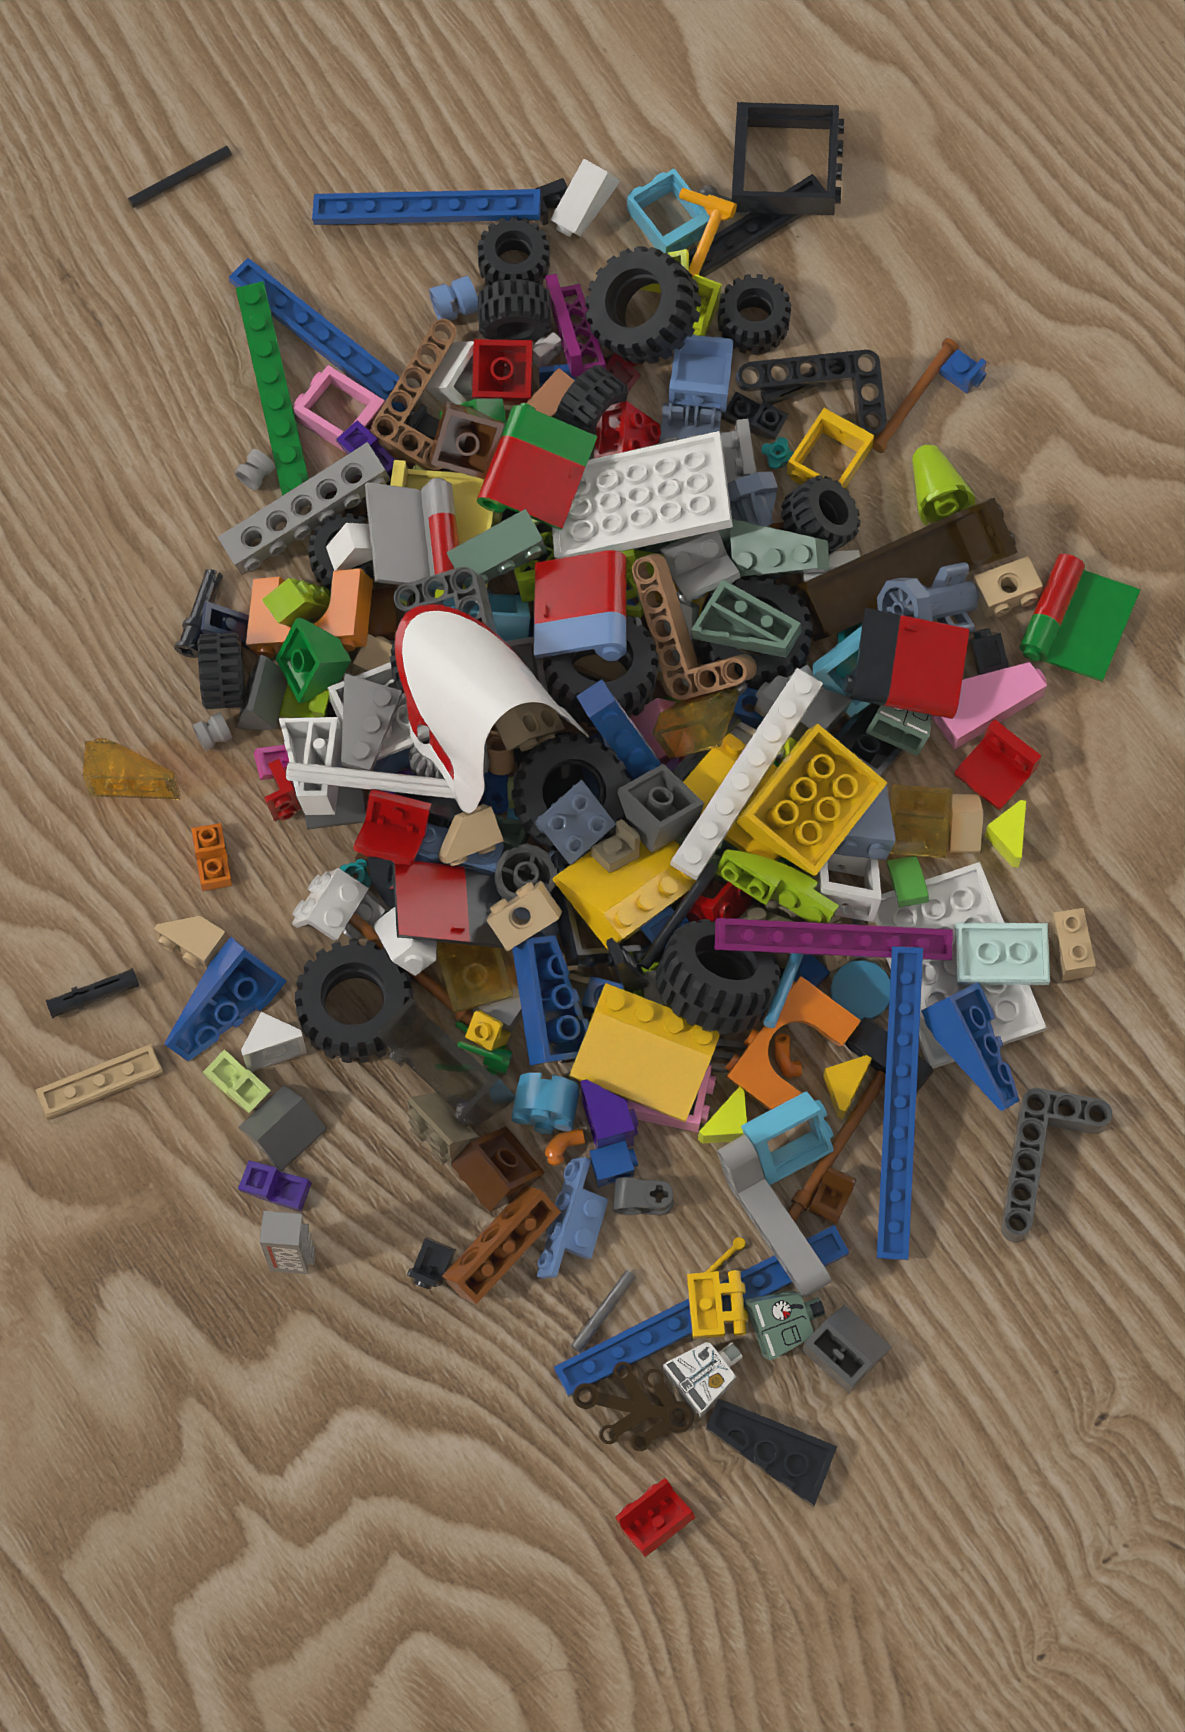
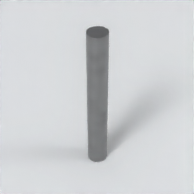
M626 1270L571 1344L575 1351L581 1353L635 1280L636 1276Z

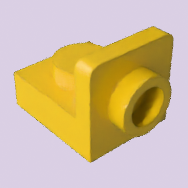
M478 1010L474 1012L465 1038L489 1051H493L507 1044L511 1033L502 1028L503 1023Z

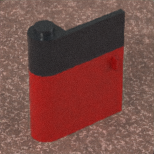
M865 608L856 668L851 671L850 675H845L842 690L846 692L847 699L953 719L959 706L969 628Z
M389 860L385 881L388 889H394L397 938L504 948L486 921L492 912L490 908L502 900L496 888L495 872L476 867L451 866L449 864L414 861L411 865H399Z

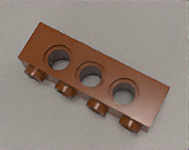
M526 1185L441 1277L461 1298L477 1304L556 1219L561 1211L542 1190Z

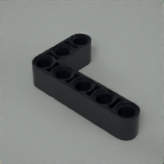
M864 349L753 361L743 364L736 373L735 381L737 386L747 392L852 381L857 426L874 436L879 434L886 426L887 418L880 359L872 350ZM866 357L871 361V371L867 372L859 368V358ZM830 361H839L843 365V373L839 375L832 373L829 368ZM802 364L812 365L815 371L813 377L806 378L801 374L800 366ZM772 368H783L786 373L785 380H775L771 374ZM743 371H754L757 376L756 383H746L742 377ZM869 386L875 391L874 400L869 401L863 398L861 394L863 387ZM873 415L878 419L879 425L877 429L871 430L865 425L866 416Z

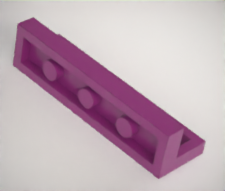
M557 274L545 276L546 288L550 294L551 311L559 337L562 339L561 344L571 376H580L587 369L595 365H601L606 369L598 339L593 336L590 330L591 325L586 320L585 314L589 310L585 306L581 285L575 284L560 287ZM576 295L577 299L572 305L565 302L564 297ZM573 314L583 318L578 325L571 322L570 317ZM579 334L590 338L585 345L577 342L576 337ZM585 355L596 358L597 362L582 364V358Z

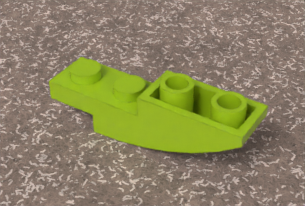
M726 850L717 866L718 872L716 874L764 905H767L773 899L809 923L830 924L839 905L815 890L818 881L773 859L742 851Z

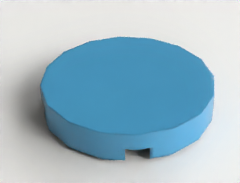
M865 960L852 961L842 966L834 975L830 988L831 999L859 1020L863 1017L873 1020L881 1016L889 1005L890 979L886 972L875 963Z

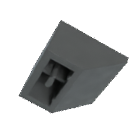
M844 1304L825 1320L804 1343L802 1352L850 1394L892 1347Z

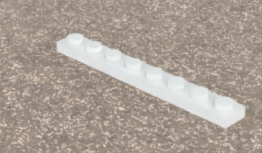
M798 668L795 670L671 860V866L697 881L823 686L821 681Z

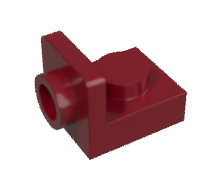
M616 353L607 357L603 355L606 370L626 384L630 391L641 374Z

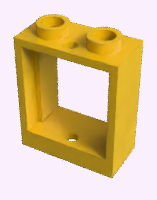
M823 408L788 461L787 475L799 485H802L812 477L820 475L805 467L802 463L821 434L824 433L857 452L838 481L843 488H846L871 451L874 435L830 410Z

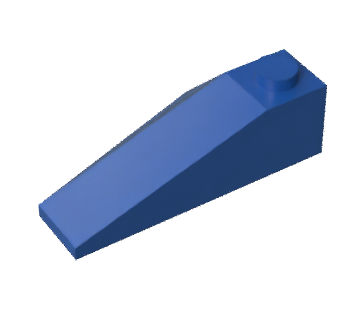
M230 937L211 960L164 1044L186 1061H190L217 1042L222 1033L232 1026L238 1027L244 1022L242 1019L256 1009L260 1011L266 1007L287 981L250 950Z
M979 982L921 1010L925 1024L932 1032L936 1041L1000 1111L1020 1101L1010 1066L1003 1062L1001 1058L1000 1048L1003 1047L1001 1036L995 1037L991 1021L995 1020L993 1010Z

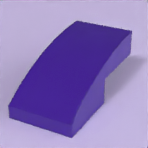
M358 420L336 438L338 444L347 454L368 442L389 477L392 475L395 459Z
M249 1160L238 1190L256 1198L302 1212L312 1182L306 1178L280 1172L276 1167Z

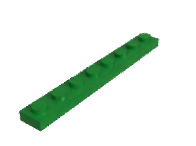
M264 281L237 287L236 293L283 496L309 480L268 295Z

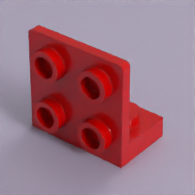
M628 401L611 405L597 423L594 459L659 444L661 436L660 424Z
M994 719L987 727L984 739L955 770L954 775L996 809L1002 810L1038 769L1042 755Z

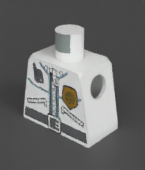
M708 1341L663 1365V1373L700 1419L717 1402V1399H720L733 1385L736 1376L730 1367L742 1359L743 1356L732 1342L717 1352Z

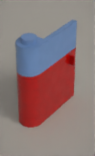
M606 550L535 563V658L594 649L600 657L607 661L618 660L626 654V556L622 552Z

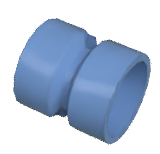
M469 276L452 280L451 286L441 284L429 288L430 299L438 320L447 319L453 321L457 319L460 313L463 316L478 312V298Z

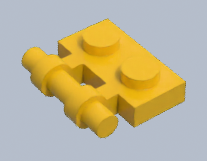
M719 1271L687 1274L693 1339L725 1336L724 1324L727 1323L733 1324L735 1336L747 1334L746 1322L749 1319L748 1311L744 1310L743 1294L746 1293L745 1283L741 1282L740 1271H729V1283L721 1284ZM721 1296H730L732 1311L723 1312Z

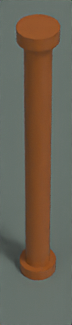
M950 338L944 339L942 349L890 418L885 428L877 437H874L872 448L875 451L884 453L887 449V442L938 374L940 368L946 363L951 354L959 349V345Z

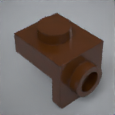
M828 1167L808 1211L837 1224L851 1196L856 1179Z

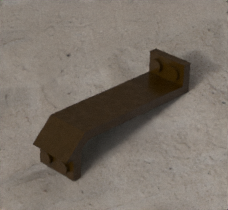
M989 498L821 575L792 586L793 594L798 593L803 599L802 607L805 606L809 610V622L812 623L813 640L817 641L833 636L863 622L865 608L878 610L877 597L888 580L917 578L923 586L930 588L941 567L965 562L968 564L970 572L991 562L1018 553L1015 547L1014 535L1008 530L1003 519L1004 512L1001 506L996 502L995 498Z

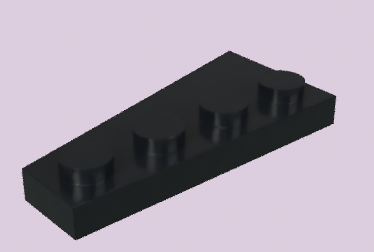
M718 1398L706 1430L814 1508L838 1446Z

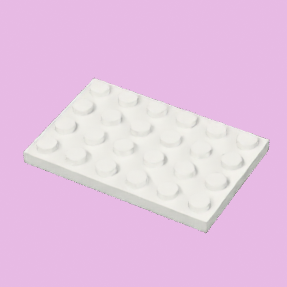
M720 432L708 433L588 460L563 529L558 530L552 527L555 559L606 550L625 551L733 527Z
M980 862L926 879L925 883L929 894V902L899 908L895 890L881 894L882 900L874 918L877 926L953 930L952 960H923L919 1043L927 1063L933 1069L952 1063L955 1060L936 1041L932 1032L927 1028L921 1010L970 986L957 985L955 924L1004 923ZM886 958L891 969V958ZM980 985L995 1016V1020L991 1021L995 1037L1001 1036L1003 1045L1046 1030L1047 1027L1030 985Z

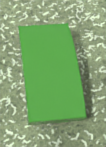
M916 855L886 861L899 908L929 902L925 879Z

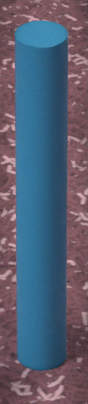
M804 954L790 955L779 987L763 1022L766 1027L775 1028Z

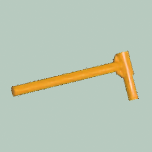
M682 188L679 193V199L704 207L708 216H710L689 266V272L692 274L693 279L695 274L699 275L721 220L732 219L736 212L737 204L710 194L706 196Z

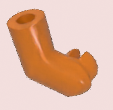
M778 1034L775 1037V1058L783 1076L789 1079L791 1077H800L802 1075V1063L799 1060L791 1061L790 1037L786 1034Z
M582 1128L554 1135L545 1149V1156L548 1157L550 1165L562 1164L564 1162L563 1153L568 1147L585 1144Z

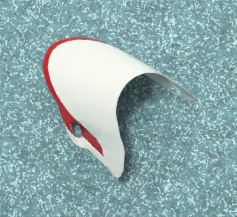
M434 604L417 606L409 610L402 618L395 634V656L399 677L407 699L411 738L418 751L423 756L431 759L452 790L460 809L464 812L471 813L480 802L485 787L483 766L486 738L496 721L511 708L529 702L547 704L562 717L565 716L568 722L575 725L589 737L564 708L556 704L511 646L484 623L455 608ZM418 725H425L429 728V744H423L418 740Z

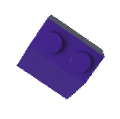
M587 1079L582 1080L581 1100L595 1148H601L621 1141H626L627 1147L634 1146V1136L638 1135L637 1127L639 1126L634 1108L628 1109L626 1100Z

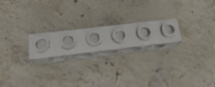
M367 442L218 536V539L241 574L254 571L261 565L262 561L270 556L281 554L286 549V546L295 540H302L308 537L311 530L316 528L317 525H323V520L326 518L332 521L335 519L334 515L346 508L351 509L357 506L361 499L366 496L365 484L367 482L386 485L391 478ZM362 475V478L359 482L354 484L350 483L351 479L354 476ZM337 491L335 497L325 499L327 493ZM312 506L308 514L300 515L303 508ZM287 522L283 530L275 531L279 523ZM262 538L258 546L250 547L254 539Z

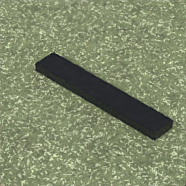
M813 174L784 191L827 193ZM747 214L715 234L699 276L706 277L800 218L803 214ZM698 246L688 251L689 266Z

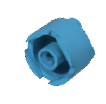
M525 1073L520 1075L511 1121L517 1124L535 1126L534 1131L541 1134H552L553 1129L572 1131L579 1098V1086L569 1079L552 1075L551 1080L541 1079L542 1073Z

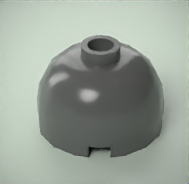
M519 845L518 848L505 851L499 859L494 877L496 888L501 897L505 898L507 902L518 896L516 891L529 882L535 885L542 881L551 894L556 885L552 878L557 875V870L546 851L538 846Z

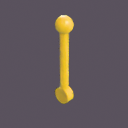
M741 1237L735 1238L733 1246L705 1272H714L733 1253L743 1250L745 1240Z

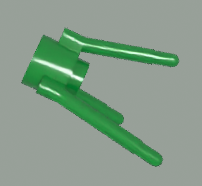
M456 1022L455 1024L457 1028L467 1033L468 1026L461 1022ZM460 1041L457 1044L458 1047L484 1056L483 1065L488 1066V1068L436 1065L434 1067L435 1071L484 1074L496 1078L497 1073L506 1074L512 1051L505 1049L506 1045L489 1051Z

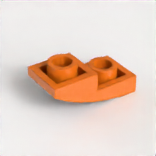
M217 823L191 828L202 891L232 886L222 824Z

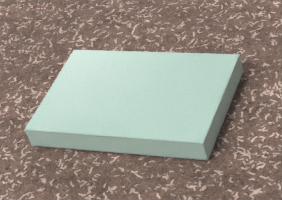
M1048 923L955 924L957 985H972L976 982H979L980 985L1050 984Z

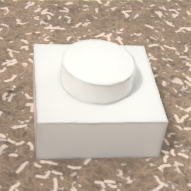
M554 332L547 338L542 337L533 347V364L537 368L545 367L561 354L562 339Z

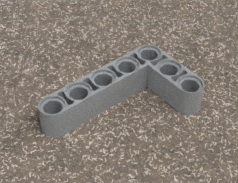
M743 1134L718 1149L717 1154L731 1191L801 1296L806 1298L831 1283L832 1280L826 1268L764 1178L757 1152L747 1136Z

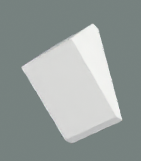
M346 523L326 546L334 571L348 570L373 560L369 524Z

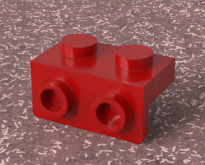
M276 759L268 763L279 790L265 796L264 799L273 820L277 821L280 819L284 821L295 816L297 811L302 808L296 796L293 781L286 779L287 766L283 768L280 760Z
M664 1478L659 1483L650 1486L646 1493L636 1501L626 1505L615 1518L625 1536L644 1557H647L694 1520L695 1516L693 1511L675 1493L670 1482Z

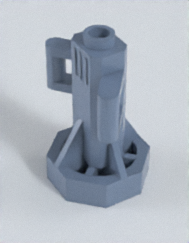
M756 472L727 483L732 519L766 527L774 523L772 512L778 486L773 472Z
M963 562L941 567L930 588L923 586L917 578L888 580L877 597L879 611L929 621L936 619L939 623L954 625L949 617L953 615L958 622L954 626L969 628V633H973L975 627L966 612L974 611L977 608L979 593L973 581H965L969 572V566Z

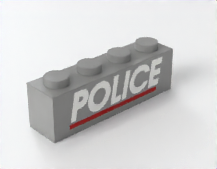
M263 1211L260 1245L269 1270L272 1272L308 1274V1265H314L316 1248L313 1246L309 1224L304 1223L302 1214Z

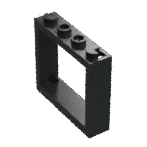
M737 102L732 180V202L737 204L736 212L803 215L835 214V204H841V187H836V181H842V163H837V157H843V140H838V134H844V119H839V105ZM748 127L830 129L827 193L744 191Z
M588 849V850H587L585 853H583L578 859H580V858L583 857L585 854H587L588 852H590L591 849ZM555 851L551 856V861L557 870V874L570 866L559 851ZM555 885L551 895L562 911L557 923L566 965H578L580 969H586L596 964L606 963L607 966L614 967L606 947L582 949L573 905L559 887ZM680 901L671 907L674 911L679 906ZM651 944L622 947L637 961H640ZM664 951L657 957V959L662 958Z

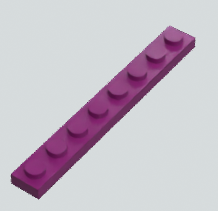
M717 918L715 922V950L891 958L892 946L923 948V960H952L953 930L727 918Z

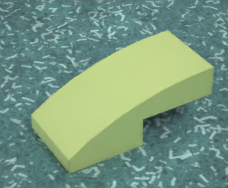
M225 1049L202 1072L212 1083L248 1113L271 1091L249 1069L246 1070Z

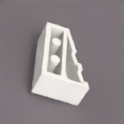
M338 717L279 718L289 762L342 768V726ZM293 781L296 796L305 815H335L339 786Z

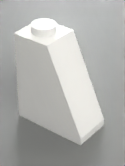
M583 159L550 219L558 224L556 230L568 237H571L573 233L581 237L616 189L620 180L595 164Z
M395 907L374 922V929L392 962L416 976L436 961V941L397 938Z

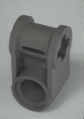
M629 1177L615 1180L613 1205L615 1213L622 1215L645 1214L660 1216L669 1213L673 1208V1189L665 1181L640 1180ZM657 1193H663L662 1203H656Z

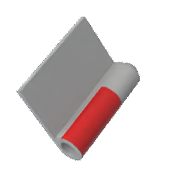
M434 478L421 490L369 482L365 484L375 582L403 585L455 569L446 553L459 546L453 487L450 482L443 478ZM440 586L437 589L444 590V586Z

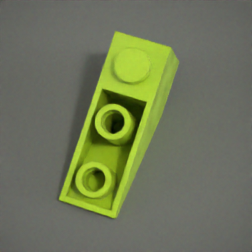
M288 578L264 597L262 601L278 624L291 626L296 618L311 620L323 616L328 609L331 592L325 586L321 587L314 583L311 584L303 580Z

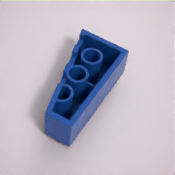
M556 936L528 938L512 949L530 1066L575 1060L589 1026L588 1019H584L578 1001L580 998L577 990L573 989L568 977L569 970Z

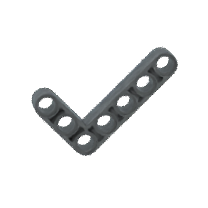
M459 567L403 584L395 591V605L405 613L417 606L434 604L448 607L456 606L457 610L469 614L473 607L479 606V613L474 618L484 623L497 634L483 577L471 568ZM472 577V585L468 589H463L464 581ZM444 586V593L440 597L435 598L436 589ZM416 594L415 603L407 607L408 598Z
M1032 1088L1024 1094L1018 1111L1001 1222V1232L1008 1241L1020 1242L1024 1240L1032 1227L1047 1126L1099 1134L1107 1128L1112 1118V1108L1106 1101L1041 1088ZM1030 1100L1038 1101L1042 1105V1110H1031L1027 1102ZM1058 1107H1070L1073 1115L1070 1117L1061 1115ZM1089 1112H1100L1103 1115L1104 1121H1093L1089 1116ZM1027 1129L1033 1130L1037 1134L1038 1139L1035 1141L1027 1140L1023 1136V1131ZM1021 1159L1029 1160L1033 1164V1170H1022L1018 1165V1161ZM1023 1189L1028 1193L1029 1199L1020 1201L1014 1196L1013 1191ZM1009 1220H1020L1024 1224V1230H1013L1009 1225Z

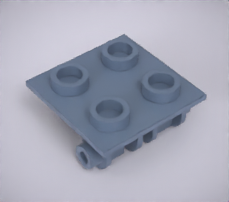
M664 403L660 443L666 438L677 437L679 439H686L693 435H704L720 431L721 411H716V407H713V410H698V406H695V409H690V405L683 408L672 406V403H669V406L668 403Z
M582 780L573 785L572 789L563 797H560L555 804L553 803L544 814L539 815L535 821L536 827L546 834L570 865L616 825Z

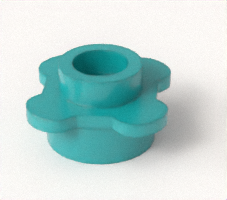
M784 437L777 438L776 442L771 444L765 443L761 448L762 454L766 455L768 465L772 469L782 468L787 465L794 454L793 451H790L788 440ZM780 451L781 454L777 455L775 452Z
M358 859L355 863L344 864L339 868L351 877L357 873L358 878L356 880L369 888L372 885V879L368 876L366 870L368 864L365 860Z

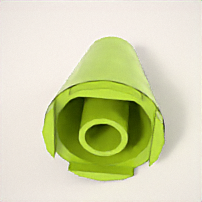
M935 445L920 446L912 456L917 511L923 524L928 526V522L934 523L970 507L971 504L972 506L975 505L973 491L942 451Z

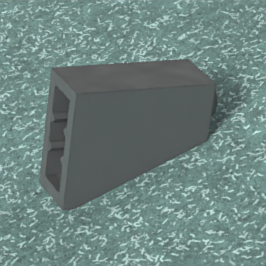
M778 675L770 684L765 682L756 693L758 701L754 711L765 718L790 679ZM821 688L790 737L798 742L805 732L817 723L830 733L845 716L852 700L847 699L845 695Z

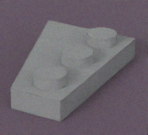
M346 673L344 674L341 753L343 767L373 771L402 699L401 690Z

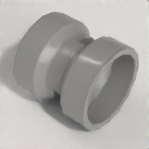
M253 449L247 456V462L240 464L234 473L245 486L252 490H257L262 485L264 476L270 475L276 467L268 456L257 449Z
M220 712L212 715L207 723L200 721L192 725L205 752L214 748L215 742H227L233 739Z

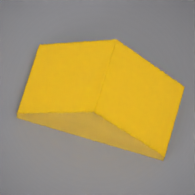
M865 1055L825 1068L823 1079L838 1118L844 1119L870 1067L871 1057Z

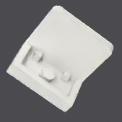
M339 868L330 872L326 871L322 876L317 875L308 887L311 893L306 901L301 900L294 909L292 915L295 919L292 925L298 928L310 924L332 940H338L369 888Z

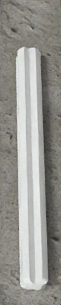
M293 762L288 763L286 769V779L289 781L455 799L445 779Z

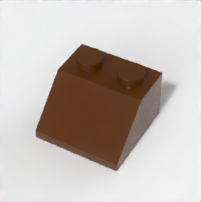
M445 401L429 456L431 465L485 479L499 443L504 423L475 409Z
M507 1126L471 1141L451 1164L460 1179L469 1186L478 1197L480 1203L489 1212L511 1202L526 1185L531 1186L545 1174L543 1169Z

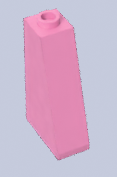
M1030 662L962 680L959 706L955 717L949 719L931 715V718L955 750L984 733L994 719L1000 723L1042 698L1047 687V681L1044 674L1039 669L1035 670Z

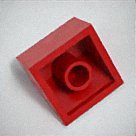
M474 339L472 398L503 399L504 405L527 403L532 398V340Z

